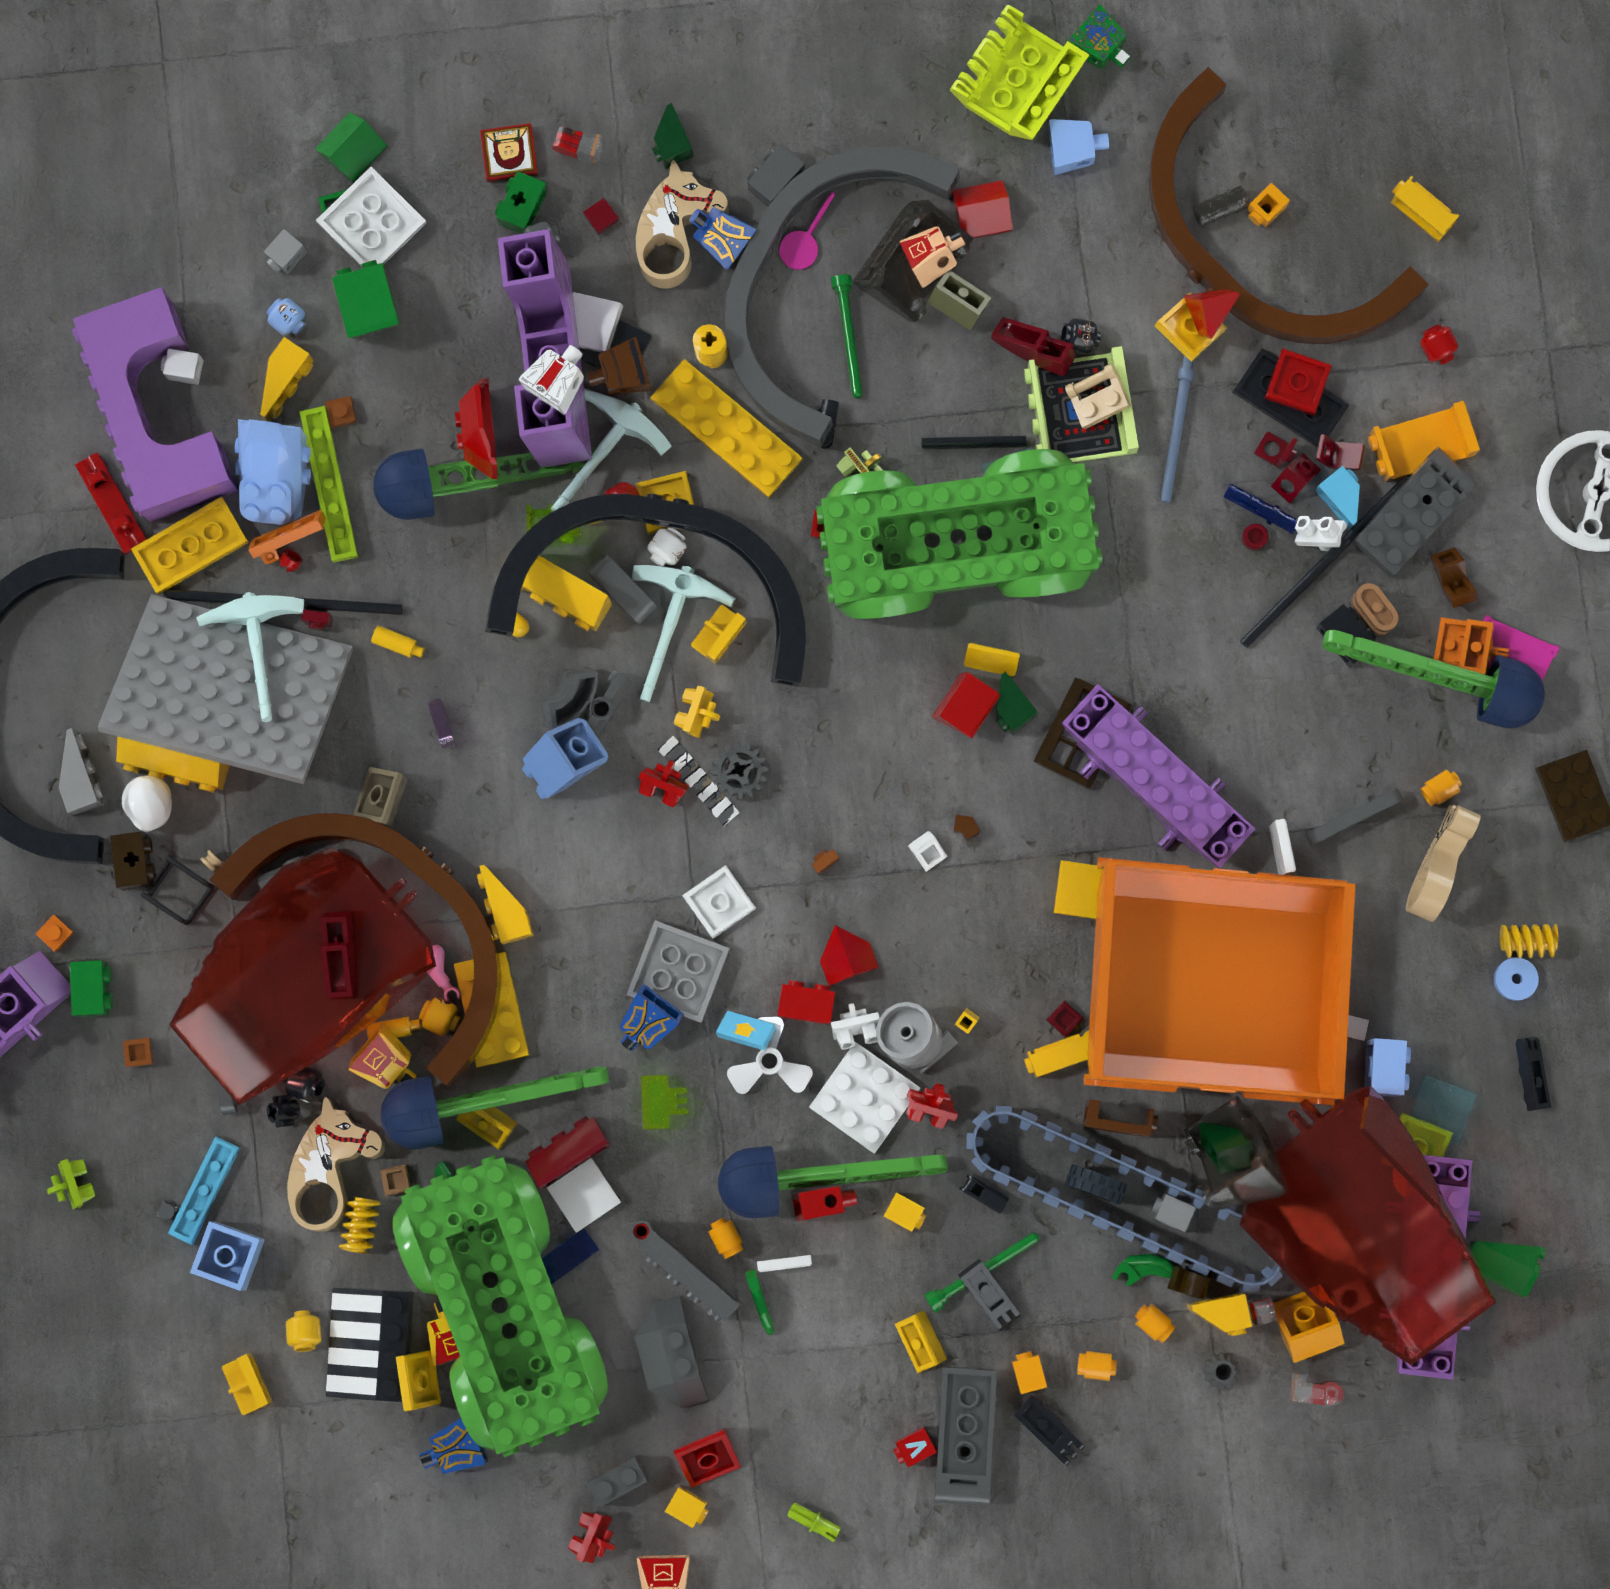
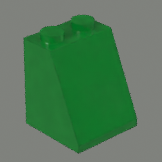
M377 260L362 263L363 269L352 271L351 267L337 270V276L332 277L348 338L358 337L402 324L384 263L377 264Z

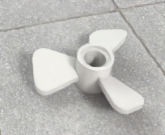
M779 1017L759 1018L758 1020L774 1024L776 1031L766 1050H761L758 1053L756 1062L736 1065L728 1069L727 1077L734 1089L739 1094H745L762 1074L775 1075L778 1073L792 1091L796 1093L804 1091L813 1075L812 1069L806 1065L783 1062L781 1053L776 1049L784 1026L783 1020ZM767 1054H773L777 1057V1065L772 1069H767L762 1065V1059Z

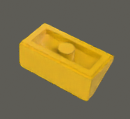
M968 643L964 666L997 674H1003L1006 671L1009 676L1014 677L1020 654Z
M496 1107L459 1114L456 1118L458 1122L498 1150L501 1149L517 1126L515 1120Z
M924 1310L895 1323V1327L917 1373L936 1366L947 1359Z

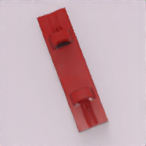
M96 452L76 463L75 467L122 551L127 555L132 552L131 548L144 542L147 538L103 459ZM102 480L106 481V483L95 488L96 483Z

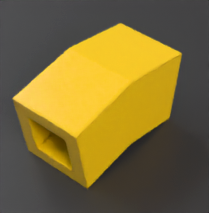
M966 1008L955 1025L969 1034L980 1017ZM965 1016L973 1021L970 1027L962 1021Z

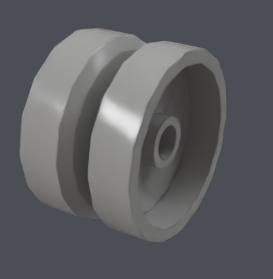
M911 1002L897 1003L886 1009L879 1018L876 1028L877 1041L881 1049L898 1065L909 1069L921 1068L932 1062L940 1052L943 1042L942 1030L937 1021L920 1005Z

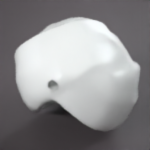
M138 776L132 779L123 791V810L138 829L144 832L155 830L163 826L170 817L172 811L171 791L169 786L160 778Z

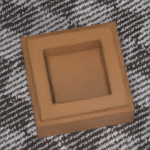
M408 1164L380 1170L385 1196L404 1193L405 1189L412 1187Z

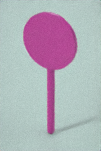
M835 192L829 194L807 232H791L781 241L779 253L786 266L795 270H802L811 266L816 260L818 245L811 234L834 198Z

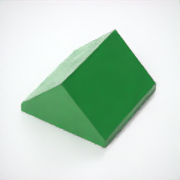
M349 112L315 148V151L349 181L354 183L388 146L364 119Z

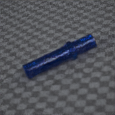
M1232 483L1229 485L1223 498L1267 520L1266 523L1269 525L1273 523L1291 534L1295 532L1297 518L1281 510V507L1278 505L1273 506Z

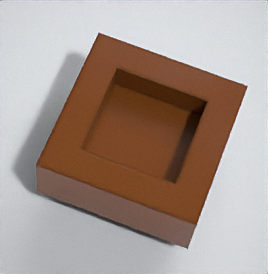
M351 396L325 401L332 429L357 423Z
M824 849L813 858L815 862L812 864V868L817 875H820L840 860L834 849L829 852Z
M151 1038L123 1041L126 1068L154 1064Z

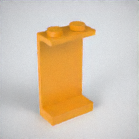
M1464 401L1454 403L1450 409L1382 429L1379 426L1373 427L1370 436H1368L1370 449L1372 452H1376L1378 461H1376L1377 471L1380 476H1384L1385 482L1412 475L1437 447L1441 448L1454 462L1473 457L1480 451Z

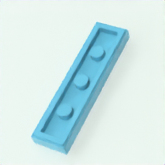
M215 1136L168 1232L169 1235L194 1245L241 1149L240 1147Z

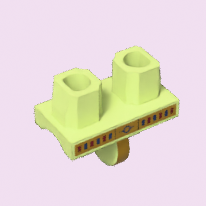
M848 448L844 452L846 456L836 465L846 478L856 469L859 473L869 472L870 469L882 471L883 469L878 463L883 457L879 453L871 456L866 450L861 454L866 461L863 464L854 451Z

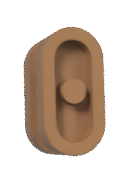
M1367 583L1360 586L1354 593L1351 604L1363 623L1376 636H1385L1390 633L1397 625L1399 617L1396 609L1380 588L1375 584Z

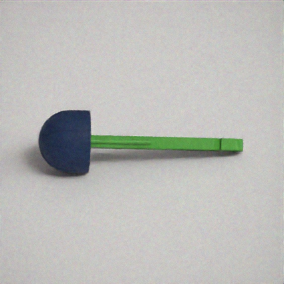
M591 446V452L593 455L595 449ZM421 448L398 452L387 457L376 470L373 490L378 504L384 511L393 517L411 520L435 515L433 497L495 488L500 484L563 475L571 469L572 473L580 472L586 463H581L580 461L566 463L561 468L555 466L540 467L538 471L532 472L526 468V463L529 460H536L531 453L496 458L498 479L487 477L484 480H480L474 475L477 468L467 461L428 466L424 449ZM518 462H522V473H519ZM504 465H509V468L512 469L510 475H506L505 471H501ZM453 472H458L463 476V480L458 484H453L449 481L448 476ZM441 474H444V486H441Z
M1328 630L1324 634L1322 647L1329 652L1342 656L1347 655L1358 661L1478 696L1477 720L1503 728H1518L1531 722L1539 714L1544 703L1545 690L1540 676L1530 666L1515 659L1498 655L1492 662L1487 675L1368 639L1353 637L1354 635L1345 632Z
M603 1066L594 1067L578 1072H570L436 1101L430 1075L410 1079L394 1086L384 1098L381 1106V1123L388 1137L404 1148L422 1149L444 1144L439 1118L573 1091L583 1087L601 1085L609 1082L607 1067Z
M772 1146L754 1147L737 1151L725 1161L718 1177V1190L724 1204L739 1216L745 1218L774 1217L779 1215V1190L906 1178L918 1175H935L948 1171V1165L945 1155H929L777 1171Z

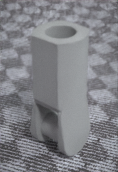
M948 1030L942 1033L943 1042L940 1052L932 1062L920 1068L921 1074L958 1044Z

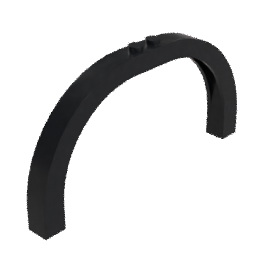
M606 494L588 497L567 504L542 518L517 542L503 564L492 590L485 632L511 637L514 632L521 588L530 567L550 544L569 531L594 522L628 520L702 534L715 539L737 553L756 573L767 592L776 624V647L771 682L795 687L801 683L806 646L805 619L797 589L784 564L766 542L742 523L714 510L690 505L689 501L675 498L673 501L663 500V496L657 494H647V497L631 494Z
M75 548L43 555L23 564L0 580V624L24 599L52 584L67 580L89 578L124 580V552L120 549ZM0 802V836L8 842L38 856L60 862L103 864L105 838L99 835L63 834L38 829L20 820Z

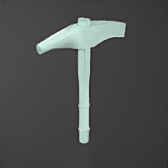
M584 388L585 400L602 411L613 424V428L598 445L592 455V459L587 461L562 495H559L558 500L551 507L552 511L569 504V501L580 487L586 483V480L598 464L610 453L624 434L639 438L648 443L660 456L672 447L660 430L641 413L642 409L637 403L629 405L622 400Z
M651 565L633 566V581L655 583L673 593L654 657H652L653 661L646 682L643 684L644 688L640 700L650 702L653 691L656 689L655 685L671 637L678 623L685 598H707L719 601L731 608L736 600L735 597L713 583L695 575V570L689 566H682L681 570Z
M247 592L243 595V598L235 599L197 616L196 619L199 627L211 623L247 625L259 699L258 707L261 713V720L269 722L272 720V705L269 700L260 623L283 614H303L304 599L287 596H256L254 593Z

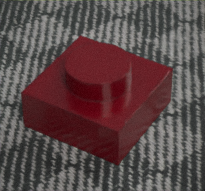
M303 610L302 621L308 625L309 629L323 631L324 627L332 628L333 617L330 613Z

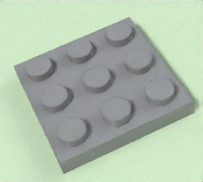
M655 920L627 996L635 998L644 983L684 1014L683 1017L702 1023L730 948Z

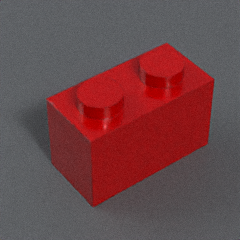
M789 980L788 985L782 984L777 1016L831 1025L835 992L830 991L831 986L815 984L813 989L804 987V982Z

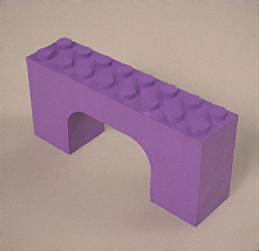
M546 229L498 238L503 288L511 299L517 314L524 371L529 369L549 349L560 356L564 354L569 345L579 350L570 266L551 231ZM580 358L579 361L576 363L575 366H577V367L580 369V371L582 372L581 358ZM583 381L565 415L525 390L522 385L514 386L519 435L541 468L592 459Z
M160 287L73 318L75 328H72V332L76 342L80 343L84 350L80 352L85 367H89L92 373L91 376H88L92 389L97 391L100 397L97 400V405L101 414H105L108 420L105 428L109 438L113 439L117 446L113 448L118 463H122L125 472L121 474L126 487H130L133 493L130 501L135 512L138 511L141 517L144 516L151 523L239 491L223 444L212 431L174 445H162L154 439L138 392L137 382L139 375L146 365L163 358V356H167L168 349L180 351L189 349L173 301L165 290Z

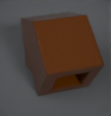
M956 815L953 833L962 834L965 841L980 834L981 831L973 817Z

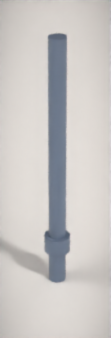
M1185 355L1177 378L1180 382L1160 502L1171 503L1189 386L1194 378V370H1192L1193 361L1191 362Z

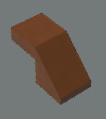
M1455 547L1430 555L1442 591L1453 608L1478 600L1477 590L1467 578L1465 560Z

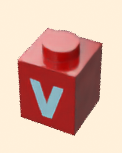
M924 1426L895 1441L897 1448L893 1449L899 1463L905 1462L908 1468L937 1453Z

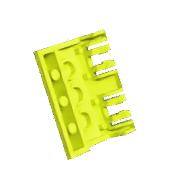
M1006 5L1000 14L1001 17H998L995 21L998 28L1006 35L1005 39L997 32L989 30L986 35L988 38L983 39L972 55L973 59H970L967 63V66L978 77L975 81L969 74L961 72L958 76L960 80L954 82L950 91L967 109L1005 133L1033 140L1088 59L1089 54L1068 41L1063 47L1023 22L1024 13L1010 5Z

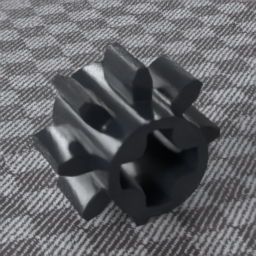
M290 1095L273 1096V1103H269L267 1106L269 1121L276 1123V1128L294 1126V1119H298L300 1116L299 1103L294 1099L291 1100Z

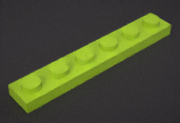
M325 406L299 411L303 430L307 436V447L311 448L310 463L320 509L326 517L324 528L331 560L333 563L358 558L327 409Z

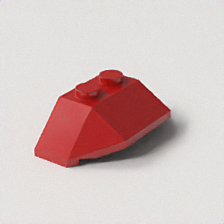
M483 378L459 401V412H455L456 428L461 427V433L457 434L458 449H463L465 461L489 478L498 479L489 379Z

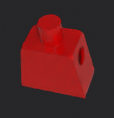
M840 1186L791 1195L796 1221L844 1213V1207L857 1205L855 1190L841 1191ZM825 1197H829L831 1200V1205L828 1207L825 1205Z

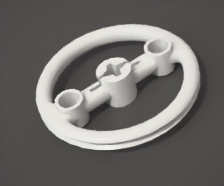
M1602 430L1577 433L1558 444L1543 462L1536 485L1539 510L1549 528L1566 543L1582 550L1594 552L1610 551V539L1599 538L1602 530L1600 518L1603 505L1610 498V459L1602 455L1603 448L1610 450V432ZM1596 443L1598 447L1594 454L1597 462L1594 476L1585 485L1582 495L1587 506L1583 521L1578 525L1577 533H1574L1559 520L1551 506L1549 480L1556 463L1564 454L1579 445ZM1598 484L1600 487L1599 492L1602 493L1599 497L1597 495V490L1594 489ZM1584 524H1592L1595 528V534L1587 533L1584 529Z

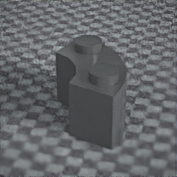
M590 667L563 670L562 681L558 689L551 696L540 700L542 724L544 727L552 730L581 717L580 714L585 710L589 702H592L598 684V671Z

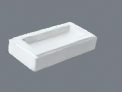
M811 1255L757 1261L759 1272L806 1267L812 1264Z

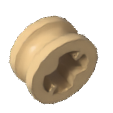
M208 850V855L201 857L200 860L212 872L216 873L224 862L211 850Z

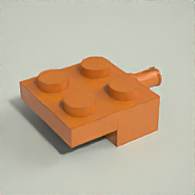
M1441 617L1434 660L1486 675L1487 667L1492 657H1497L1498 655L1508 657L1509 648L1494 647L1492 640L1494 632L1493 622L1471 619L1464 621Z

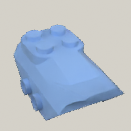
M238 419V437L235 442V453H239V460L236 462L235 474L239 475L241 514L247 520L268 524L284 525L295 521L302 515L306 484L309 485L311 478V469H307L311 448L307 447L306 434L301 427L251 419Z

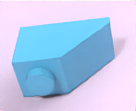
M1341 466L1318 485L1315 492L1340 521L1346 522V528L1350 530L1357 522L1360 485L1357 483L1358 478L1350 469L1346 470Z

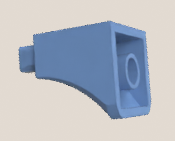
M576 718L546 732L522 759L525 763L522 770L527 777H534L538 783L536 792L541 799L566 790L575 782L603 765L608 759V753L587 721Z

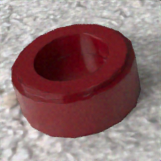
M1250 524L1242 533V543L1249 550H1260L1268 542V531L1261 524Z

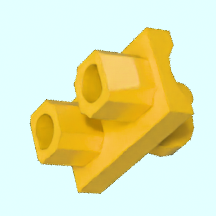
M697 686V689L686 688L682 696V702L691 705L688 714L678 712L674 724L692 737L700 738L703 727L709 728L711 720L719 721L720 715L714 713L716 703L712 702L714 693L702 686Z

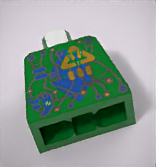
M1100 4L1068 39V42L1089 54L1086 61L1099 69H1103L1110 60L1120 68H1123L1131 58V55L1122 49L1126 42V33Z

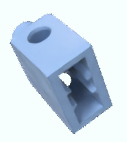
M1049 120L1048 134L1054 175L1094 164L1096 150L1109 149L1108 134L1093 135L1092 124L1089 121Z

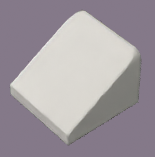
M930 831L924 833L908 845L926 872L948 857Z

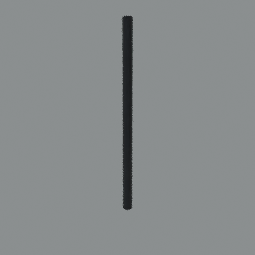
M1403 476L1341 538L1340 547H1332L1240 640L1246 648L1352 543L1351 541L1404 484L1408 477Z
M167 590L168 599L228 603L235 599L243 598V595H245L191 590ZM299 598L304 599V608L398 615H402L403 611L402 604Z

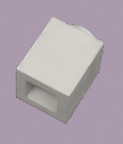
M168 349L167 356H163L161 361V371H163L168 380L199 385L204 360L198 353Z

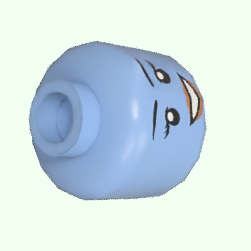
M278 298L266 312L268 324L284 337L292 333L297 336L306 325L303 322L305 311L290 298L283 300Z

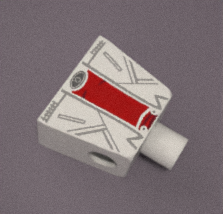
M569 345L562 356L549 349L518 380L525 390L565 415L584 378L580 369L575 366L583 354L572 345Z

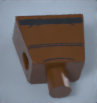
M636 337L600 353L598 357L601 368L587 371L590 386L606 383L609 395L651 390Z

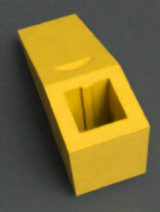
M283 337L268 361L260 415L266 422H270L272 418L276 419L283 410L282 404L287 397L291 398L298 388L297 383L302 376L306 377L313 367L312 362L314 360L311 355L285 337Z
M485 865L479 866L481 873L477 874L480 888H485L488 898L484 899L488 915L493 914L495 924H492L491 928L495 940L500 939V942L504 945L534 936L527 910Z

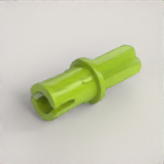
M793 1503L788 1511L787 1516L809 1528V1532L814 1531L831 1542L835 1541V1537L838 1536L841 1526L820 1516V1512L816 1514L798 1503Z

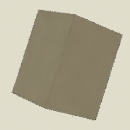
M368 767L353 815L373 820L392 829L408 778L399 772Z

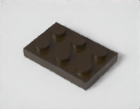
M1587 750L1535 768L1564 843L1610 827V807Z

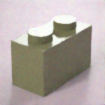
M949 270L938 282L927 303L971 331L992 297Z

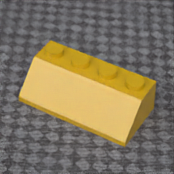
M540 555L530 567L521 590L529 592L531 594L529 598L538 604L543 605L546 602L553 606L552 611L563 618H566L568 615L575 619L574 624L585 631H588L589 628L597 631L612 606L607 594Z
M117 736L116 762L124 765L123 770L138 774L140 769L148 771V776H154L164 780V776L174 778V783L189 786L190 782L199 784V789L214 793L215 789L223 790L230 765Z

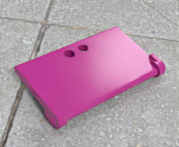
M1486 615L1483 621L1494 623L1492 638L1494 647L1509 648L1508 658L1518 660L1530 666L1543 681L1552 660L1559 653L1560 646L1547 643ZM1492 657V659L1490 660L1488 664L1489 668L1496 657Z

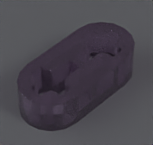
M441 698L429 701L428 707L442 748L456 745Z

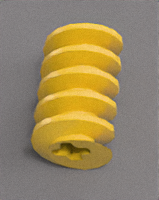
M707 324L699 327L693 335L696 358L705 366L712 369L717 368L725 362L728 355L725 334L716 325Z
M1533 924L1530 930L1527 925H1521L1520 930L1516 925H1511L1509 931L1506 925H1501L1499 934L1501 951H1505L1507 958H1511L1513 951H1516L1518 958H1522L1523 951H1527L1529 958H1532L1534 950H1537L1539 957L1543 958L1545 950H1548L1550 957L1554 958L1558 948L1557 924L1553 925L1552 930L1549 924H1543L1541 930L1538 924Z
M354 1197L355 1200L346 1202V1205L351 1207L353 1211L345 1212L344 1216L351 1219V1222H346L342 1225L349 1232L341 1234L340 1237L347 1240V1243L340 1244L339 1248L345 1251L369 1254L365 1249L373 1248L374 1244L367 1241V1239L375 1237V1233L370 1231L369 1228L377 1226V1223L370 1218L379 1216V1212L372 1207L381 1205V1201Z

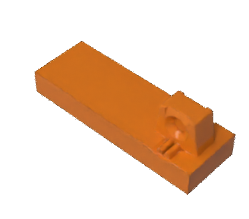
M322 510L309 514L253 538L248 550L253 559L260 557L266 565L280 559L281 554L278 548L322 530L326 517Z

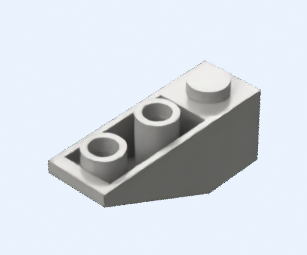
M70 728L66 731L59 791L67 813L74 816L102 806L101 797H104V793L100 783H95L92 774L95 772V767L91 758L86 757L84 749L87 748V744L83 734H78L76 730Z

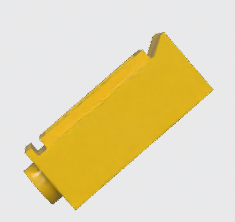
M1413 176L1406 182L1401 180L1392 191L1395 195L1391 203L1439 242L1455 224L1460 215L1452 214L1447 206L1415 181L1414 183L1412 181Z
M1086 1031L1082 1037H1080V1034L1034 1049V1054L1032 1055L1028 1051L1026 1053L1028 1058L1024 1059L1028 1073H1034L1035 1078L1088 1060L1089 1031Z

